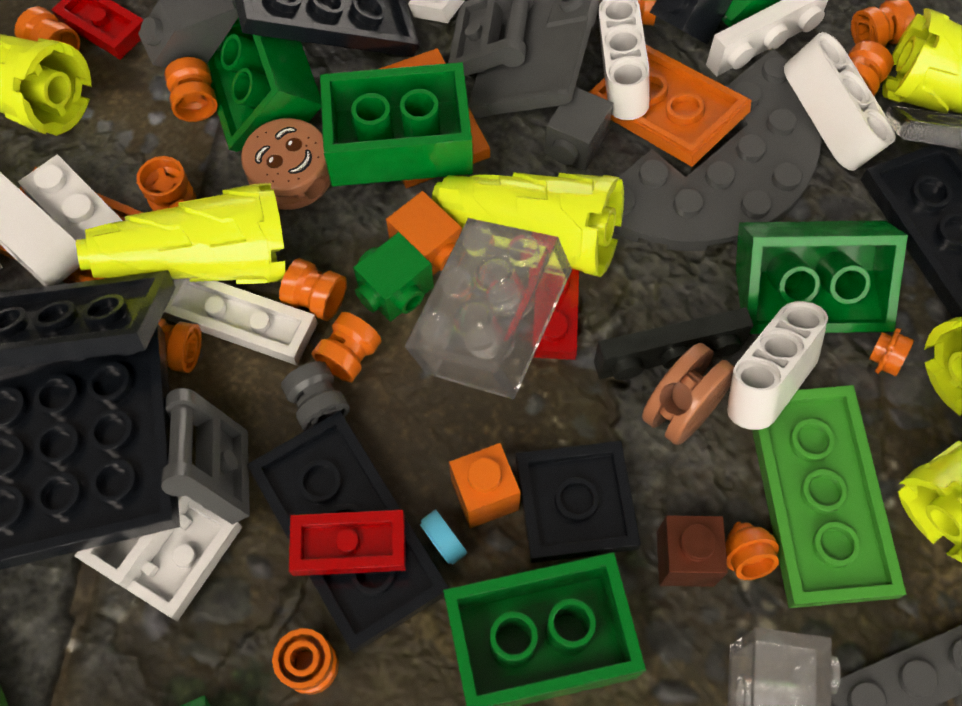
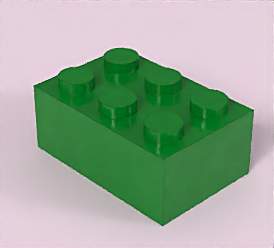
M463 62L320 74L323 149L332 187L473 174L472 133Z
M614 552L443 590L466 706H521L634 680L646 671Z

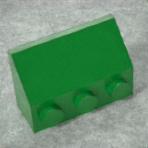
M239 17L207 63L212 78L211 87L214 89L218 103L217 113L228 148L231 151H241L251 133L267 122L282 118H293L309 122L322 107L321 96L301 41L242 33Z
M885 220L740 222L735 270L740 309L747 307L753 323L749 334H761L780 309L787 303L794 301L814 303L827 312L828 322L825 333L894 332L908 235Z

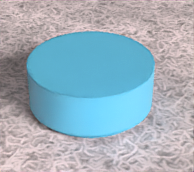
M436 509L420 520L422 522L420 526L448 564L451 563L453 565L468 554Z

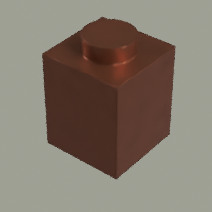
M666 516L656 532L659 586L714 587L728 573L723 516Z

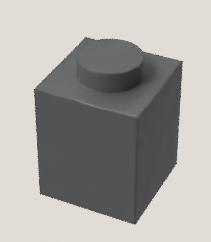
M575 87L572 102L558 106L547 124L544 153L552 156L561 164L573 165L585 171L609 132L614 103Z

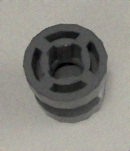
M322 361L310 362L296 368L281 382V388L290 403L297 404L296 418L303 431L339 411L345 417L350 410V406L343 393L335 390L333 387L334 376L329 366Z

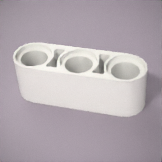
M602 0L599 4V27L607 100L614 103L612 110L614 117L621 120H634L646 114L650 104L649 63L640 5L638 0Z
M824 32L817 34L785 63L784 73L788 82L830 152L844 168L852 171L857 170L895 142V131L843 46L833 36Z
M0 172V245L43 286L60 284L80 267L75 239Z
M806 301L787 303L736 363L733 369L727 407L728 416L733 423L742 428L760 430L769 427L775 422L818 363L828 322L827 312L822 307Z

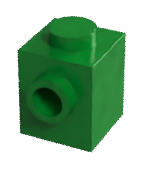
M399 232L380 247H373L366 251L359 259L358 264L353 267L358 288L355 289L358 299L370 312L374 313L379 310L390 322L401 313L408 314L412 312L422 302L424 295L434 287L432 264Z

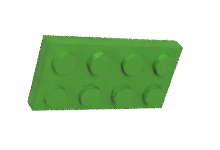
M854 385L797 390L773 424L764 429L752 430L773 535L779 545L778 559L788 608L899 599L905 596L907 593Z

